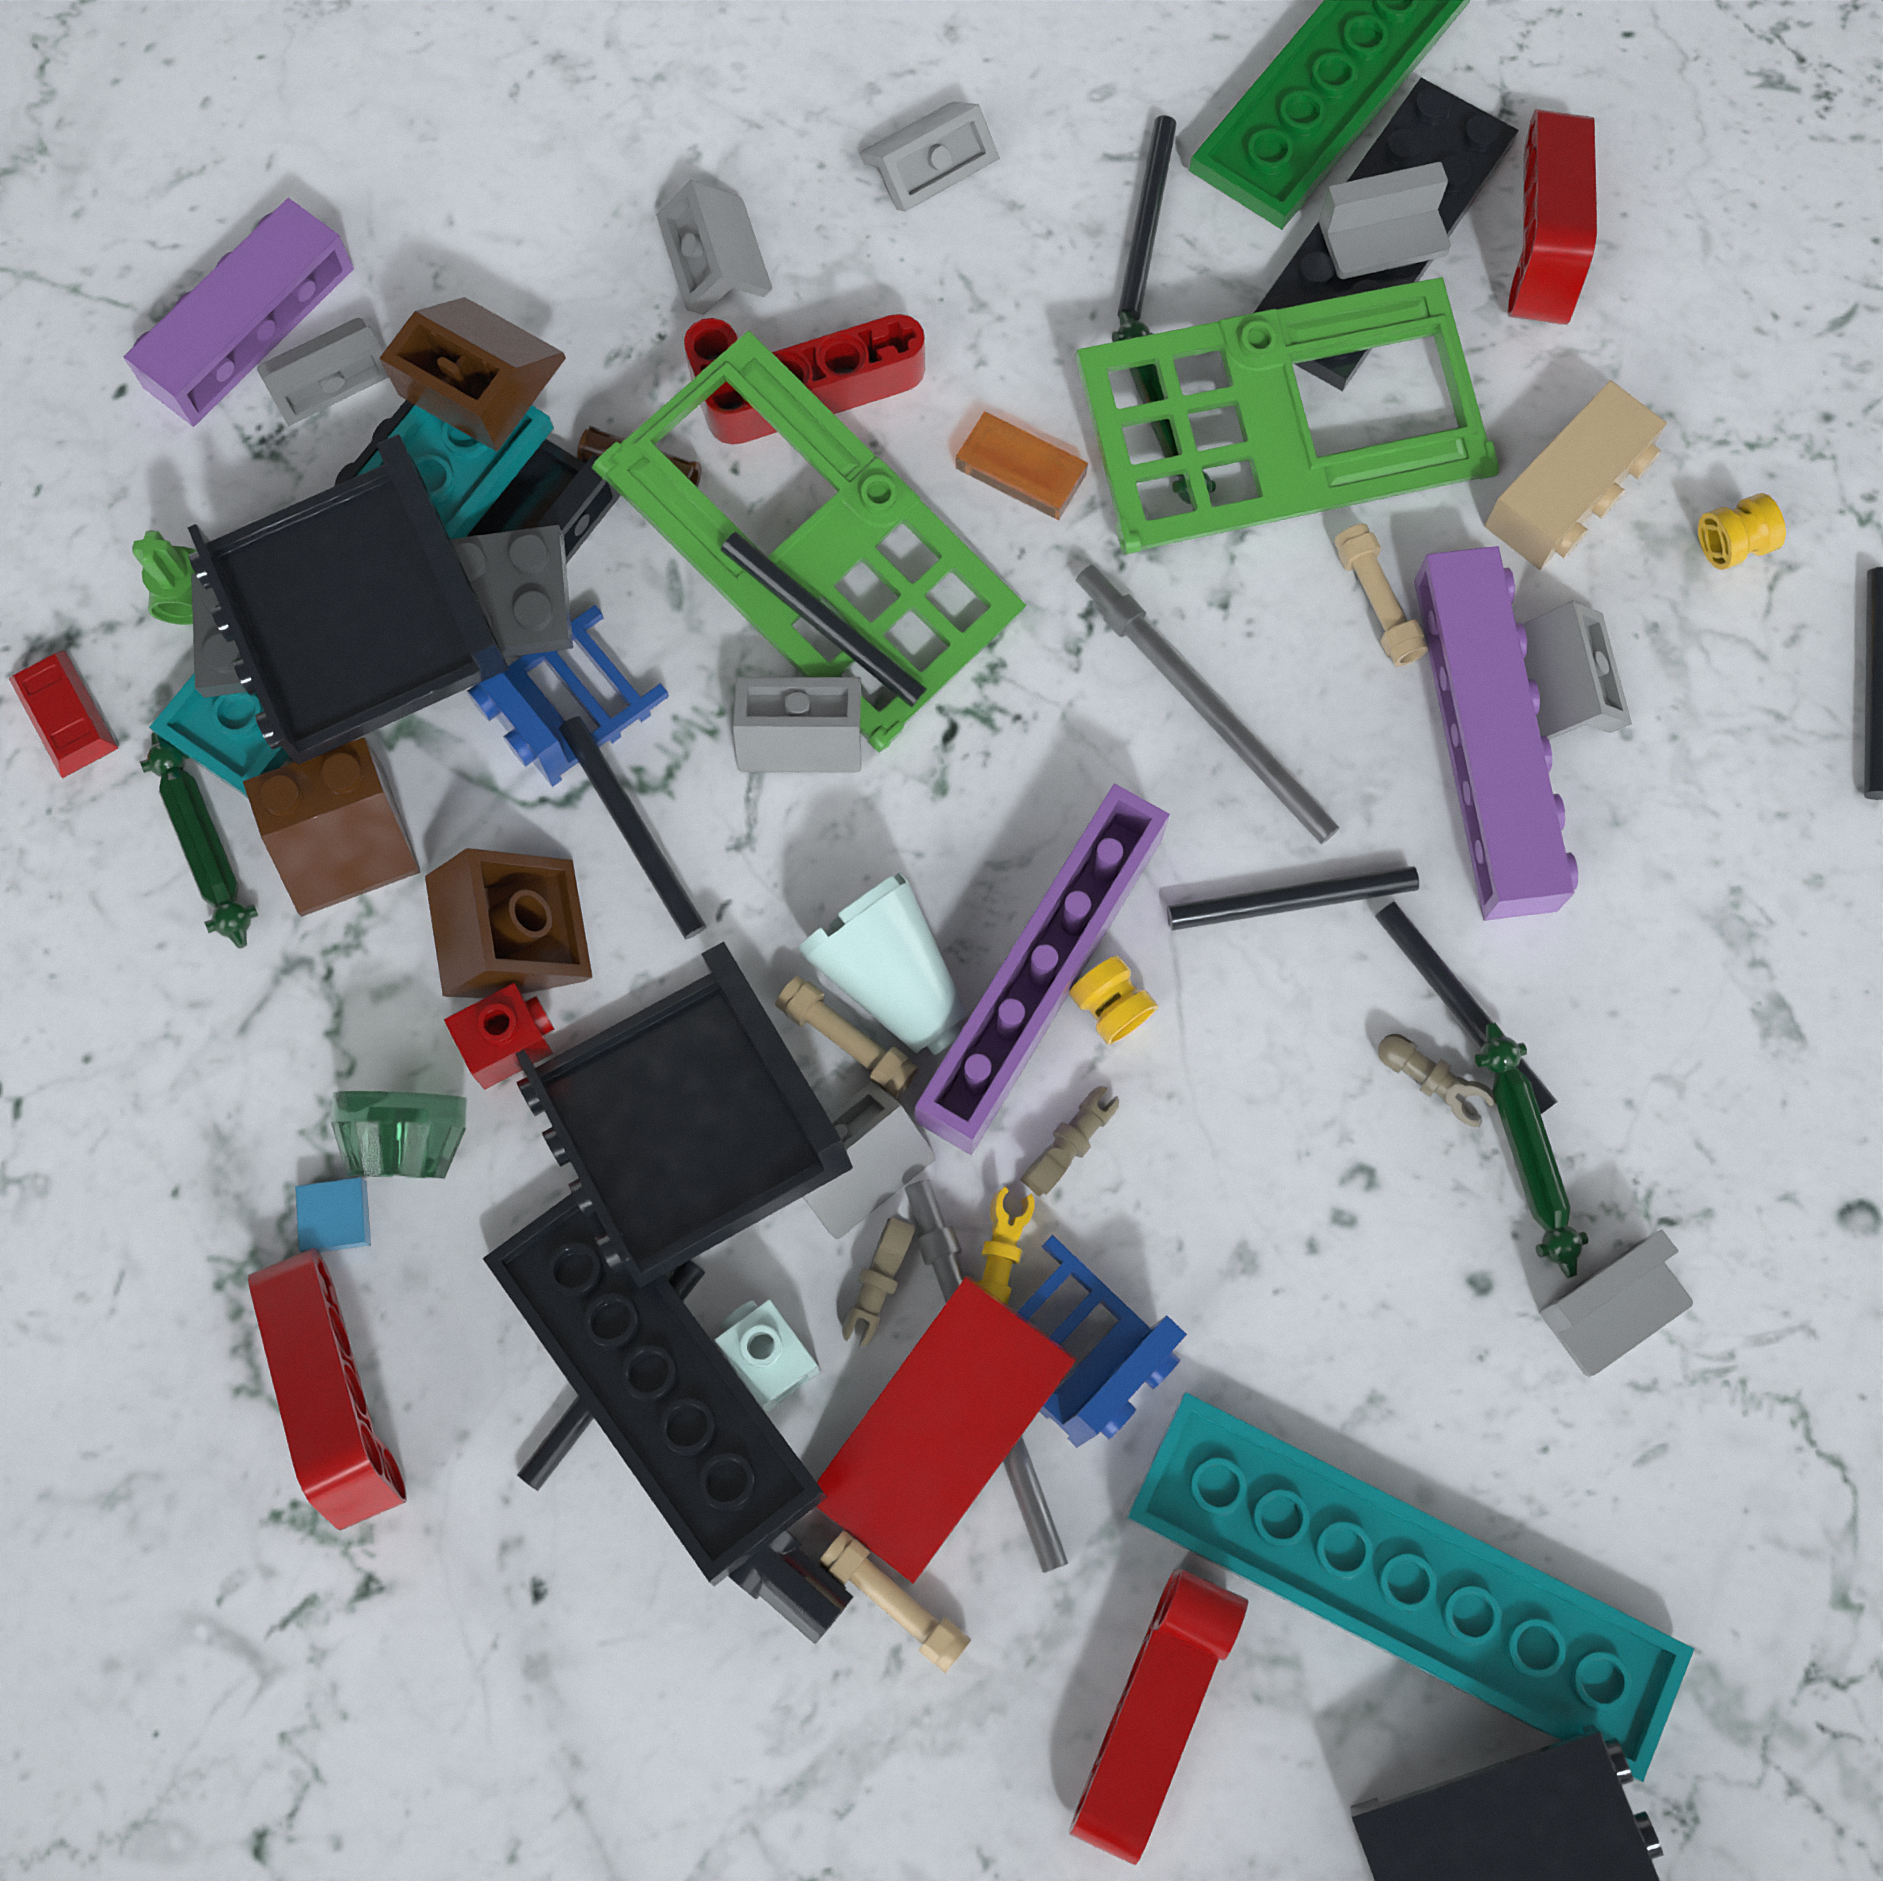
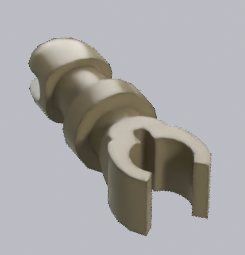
M1390 1034L1380 1042L1378 1056L1386 1066L1398 1074L1400 1071H1403L1421 1083L1422 1087L1419 1090L1427 1096L1431 1097L1433 1093H1436L1442 1097L1443 1101L1451 1107L1453 1114L1464 1124L1471 1127H1480L1482 1124L1481 1115H1474L1467 1110L1464 1101L1468 1096L1478 1095L1486 1100L1488 1106L1496 1104L1492 1090L1488 1086L1477 1081H1467L1462 1077H1456L1449 1072L1450 1064L1442 1059L1435 1063L1417 1051L1418 1045L1400 1034Z
M1099 1086L1093 1089L1079 1105L1080 1110L1070 1123L1061 1122L1053 1132L1056 1140L1044 1150L1021 1177L1020 1181L1037 1196L1040 1197L1043 1193L1047 1195L1065 1174L1075 1156L1079 1158L1084 1157L1091 1148L1088 1140L1100 1126L1104 1127L1119 1107L1118 1096L1114 1097L1103 1110L1097 1106V1102L1104 1095L1107 1087Z
M894 1217L888 1218L876 1246L870 1268H862L858 1277V1281L863 1283L854 1307H850L842 1328L844 1340H849L857 1320L862 1319L866 1322V1327L859 1347H864L872 1341L881 1320L878 1316L887 1294L894 1295L899 1282L893 1279L907 1252L916 1226Z

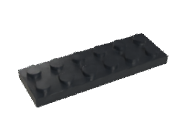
M1421 77L1347 182L1441 161L1448 183L1438 211L1449 238L1514 144L1519 130ZM1317 222L1253 313L1271 309L1278 310L1419 282L1434 259L1340 279L1337 276L1319 222ZM1372 348L1296 363L1295 365L1343 392Z
M571 1193L482 1259L708 1582L716 1586L824 1501L827 1496L664 1275L639 1288L626 1268L616 1273L612 1271L595 1239L596 1236L606 1231L597 1214L586 1219Z

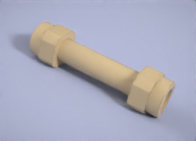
M1357 524L1345 529L1334 539V543L1339 551L1338 556L1345 570L1351 571L1355 569L1385 632L1380 642L1387 657L1392 659L1395 666H1404L1418 660L1428 651L1424 641L1425 635L1417 620L1407 621L1377 560L1382 548L1375 534L1370 532L1367 524Z
M800 976L794 977L778 996L775 1006L799 1027L809 1023L872 1072L870 1075L871 1082L874 1081L885 1092H888L896 1099L901 1096L916 1077L919 1067L912 1063L909 1057L896 1047H892L887 1052L823 1003L825 999L824 992L809 981L806 982Z
M844 1530L826 1550L818 1563L843 1585H846L848 1581L852 1582L923 1644L918 1651L941 1671L946 1673L971 1642V1639L946 1617L940 1622L869 1561L867 1558L871 1552Z

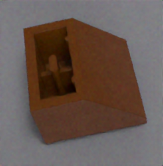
M466 297L414 311L379 358L400 397L498 452L566 359L564 352Z

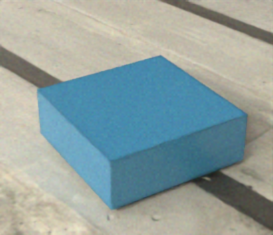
M358 1177L295 1186L300 1252L313 1247L321 1253L371 1246L366 1180Z

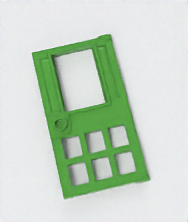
M1443 277L1278 310L1271 309L1221 319L1217 322L1077 349L1075 353L1117 517L1115 529L1123 555L1460 482L1496 477L1499 473V464L1493 441L1487 440ZM1434 336L1459 428L1317 457L1292 364ZM1219 351L1229 387L1183 395L1174 359ZM1154 364L1164 400L1118 409L1115 404L1108 373ZM1234 406L1244 442L1198 451L1188 414ZM1169 419L1179 455L1134 465L1131 464L1122 428ZM1249 461L1258 498L1213 507L1202 470ZM1183 474L1193 511L1149 521L1146 520L1136 483Z
M748 330L621 444L616 442L594 462L592 469L633 506L804 677H843L842 675L855 661L842 651L831 662H828L792 626L801 617L720 551L725 541L736 531L762 552L655 446L658 441L727 381L838 491L767 557L927 688V691L913 708L896 696L880 712L861 695L860 733L880 753L888 748L891 742L902 733L904 725L1023 612L1027 605L920 500V497L879 457H876ZM901 524H904L939 559L915 583H911L876 549ZM860 562H863L898 597L873 622H869L834 587ZM949 573H954L988 607L964 632H960L925 597ZM909 611H912L948 646L922 672L918 671L884 637Z

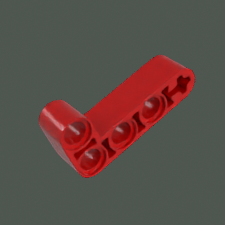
M1535 109L1529 124L1524 148L1523 249L1510 289L1508 316L1568 325L1588 274L1597 238L1595 120L1591 116Z
M902 314L885 316L771 352L833 414L909 391L922 381L925 373L924 330L917 320ZM716 318L701 319L693 323L686 331L684 346L691 381L714 361L704 358L710 355H721L738 340L731 325L725 321ZM848 368L853 370L849 373L844 374L834 372L837 369ZM727 381L700 404L709 430L722 443L731 445L742 444L777 433ZM730 403L742 404L736 409L727 410L722 408Z
M313 1247L249 1274V1290L294 1471L308 1502L340 1531L407 1501V1493L397 1462L388 1447L374 1433L335 1286L327 1265L318 1250Z
M1175 1569L1171 1573L1070 1824L1069 1835L1134 1866L1137 1865L1156 1823L1218 1661H1224L1228 1657L1240 1632L1249 1601L1247 1598L1184 1569Z

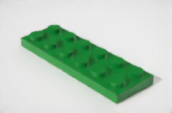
M1324 0L1193 154L1189 172L1283 230L1465 9L1470 0Z

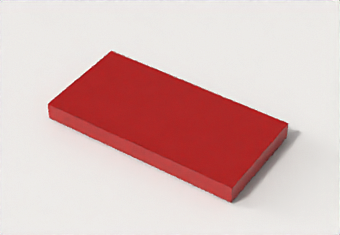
M966 1276L817 1480V1484L827 1498L816 1507L914 1584L1078 1358L970 1276Z

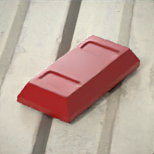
M65 650L54 653L9 678L62 778L119 749Z

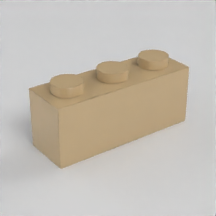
M1610 380L1503 492L1492 509L1484 527L1539 570L1556 553L1562 558H1566L1588 531L1583 526V523L1593 513L1602 519L1625 492V489L1620 486L1624 479L1631 474L1638 480L1658 458L1662 450L1654 444L1666 427L1667 422Z

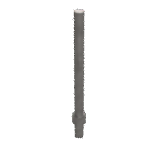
M1093 564L1086 567L1078 575L1076 582L1105 612L1103 620L1119 637L1127 636L1321 845L1328 841L1340 827L1144 619L1146 611L1130 594L1122 596Z
M925 1179L905 1187V1191L921 1233V1237L917 1238L916 1241L924 1264H932L945 1303H947L965 1278L957 1258L962 1249L954 1227H946L929 1179ZM1021 1436L1004 1459L1003 1464L1041 1570L1045 1573L1069 1563L1025 1442Z

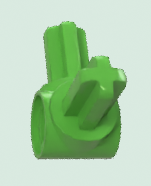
M145 531L144 539L134 541L132 552L143 566L142 580L149 591V614L158 620L171 624H193L191 574H195L188 556L197 552V550L184 546H172L169 541L162 537L159 531Z

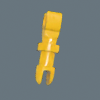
M1005 1186L994 1194L991 1201L990 1218L993 1221V1235L991 1241H984L981 1255L987 1258L983 1278L977 1281V1283L1008 1305L1011 1293L1008 1281L1012 1264H1019L1022 1250L1016 1247L1023 1227L1029 1223L1033 1215L1035 1200L1032 1194L1021 1199L1022 1212L1020 1216L1014 1217L1008 1224L1009 1214L1003 1208V1199L1009 1192Z

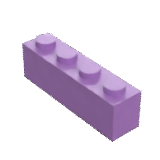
M288 197L277 209L265 215L258 223L256 229L232 252L225 254L218 261L216 267L192 291L183 294L175 304V307L150 331L142 334L134 343L133 348L123 356L142 387L187 423L195 427L354 270L339 234Z

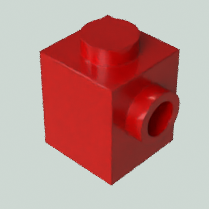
M515 983L443 1019L471 1075L484 1090L523 1070L515 1053L524 1049L533 1064L554 1054L544 1035L555 1029L537 996L526 1001Z

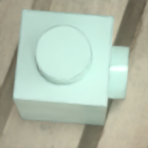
M770 1299L760 1307L752 1300L736 1309L722 1321L721 1326L725 1332L714 1340L766 1412L770 1411L821 1372L816 1362Z

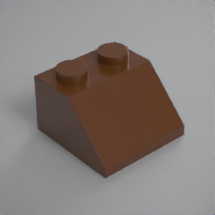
M365 737L346 743L300 765L294 762L242 781L260 836L297 913L301 917L421 873L383 764Z
M466 848L425 876L443 996L484 999L515 983L521 994L581 983L593 978L573 860Z

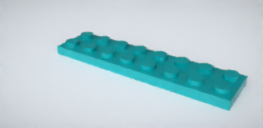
M415 405L388 438L397 434L401 436L422 475L450 539L467 537L551 433L554 426L550 416L531 405L504 444L496 452ZM378 450L357 476L384 465ZM194 673L149 727L156 735L172 744L184 755L246 798L248 797L242 781L280 768L289 757L282 747L274 750L271 749L263 737L255 718V714L264 711L257 693L252 696L247 692L204 698L195 689Z
M1186 1392L1180 1399L1125 1518L1559 1742L1584 1734L1582 1727L1593 1724L1601 1732L1604 1741L1613 1738L1618 1740L1633 1779L1644 1782L1695 1649Z

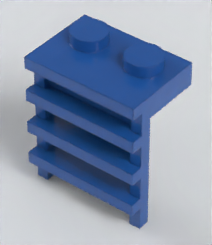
M593 605L571 621L573 641L628 706L613 718L608 716L557 654V651L523 655L509 665V670L478 683L466 691L472 702L488 721L496 717L508 731L503 738L519 761L525 767L533 762L552 787L562 781L561 775L579 762L559 730V727L566 721L527 675L529 671L543 661L548 665L598 726V729L591 733L598 747H601L607 741H610L611 744L622 737L621 731L638 719L642 723L651 716L650 710L669 697L668 691L661 683L640 697L586 632L604 619L602 612L596 605Z
M1052 1235L1041 1247L1060 1266L1024 1303L1017 1313L1028 1320L1071 1275L1089 1294L1049 1336L1051 1339L1061 1345L1099 1303L1118 1320L1056 1388L1039 1411L1046 1419L1050 1417L1068 1434L1069 1437L1067 1439L1078 1448L1100 1432L1109 1440L1125 1425L1137 1410L1128 1400L1144 1382L1150 1388L1155 1389L1173 1371L1181 1359L1172 1351L1187 1334L1167 1315L1150 1328Z

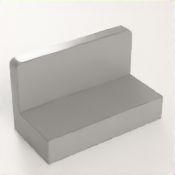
M963 102L948 103L860 152L865 165L879 167L896 210L904 212L1000 159L980 105Z
M1441 161L1328 186L1318 222L1337 276L1340 279L1436 259L1448 254L1451 244L1438 211L1448 183Z
M690 180L656 214L686 310L704 315L732 288L765 297L772 290V285L744 201L740 196Z
M355 318L257 367L259 375L288 426L389 378L379 360L383 354L381 345L371 327L366 326L361 318Z
M1572 600L1522 623L1527 636V654L1524 658L1528 679L1536 681L1540 696L1539 712L1536 715L1540 736H1546L1551 740L1585 725L1612 733L1632 724L1603 613Z
M736 677L733 733L739 771H861V677Z
M874 1081L870 1082L829 1116L830 1121L843 1141L853 1169L802 1197L826 1230L835 1239L842 1238L935 1159V1154L901 1104Z
M1663 1229L1642 1239L1539 1311L1541 1317L1585 1376L1591 1377L1598 1374L1693 1305L1692 1298L1664 1263L1678 1253L1679 1250Z

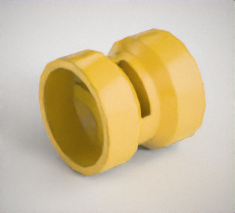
M1759 493L1740 500L1735 509L1721 507L1704 513L1698 523V538L1707 560L1715 568L1724 570L1743 563L1748 554L1752 553L1756 556H1761L1779 550L1785 542L1786 527L1782 512L1777 503L1769 495Z
M1119 955L1110 957L1094 967L1076 982L1069 991V996L1079 1009L1089 1010L1097 1020L1095 1030L1107 1045H1111L1130 1034L1158 1009V1004L1146 990H1138L1130 980L1131 970Z

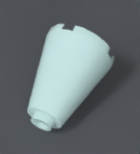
M902 872L897 873L895 876L892 875L838 913V917L829 924V929L824 931L820 927L798 947V950L807 961L915 1053L927 1046L935 1056L953 1043L962 1031L958 1022L968 1014L913 890Z

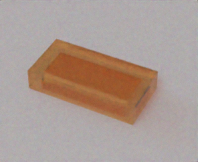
M984 411L956 455L955 469L1059 521L1087 475L1088 462Z

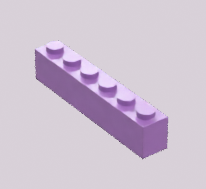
M1499 546L1426 554L1414 580L1483 920L1558 912L1575 893L1574 890L1578 885V867L1574 855L1571 852L1566 853L1561 831L1565 826V808L1561 796L1553 794L1549 772L1552 768V749L1549 739L1546 736H1540L1536 715L1539 712L1540 696L1537 683L1534 679H1528L1524 664V658L1527 654L1526 631L1522 623H1515L1512 603L1515 596L1513 573L1510 568H1503Z
M1115 783L1112 785L915 1105L917 1124L972 1156L1067 999L1070 989L1079 979L1163 840L1170 816L1169 813Z

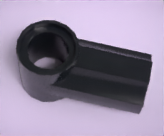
M785 1530L728 1575V1577L756 1600L762 1597L810 1641L817 1644L854 1596L821 1565H817L801 1551L799 1547L802 1544Z

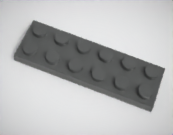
M559 525L451 539L504 658L573 648L564 535ZM191 574L195 689L204 698L247 692L233 666V660L241 657L235 641L228 643L225 640L210 610L211 607L219 604L213 588L206 590L196 574Z

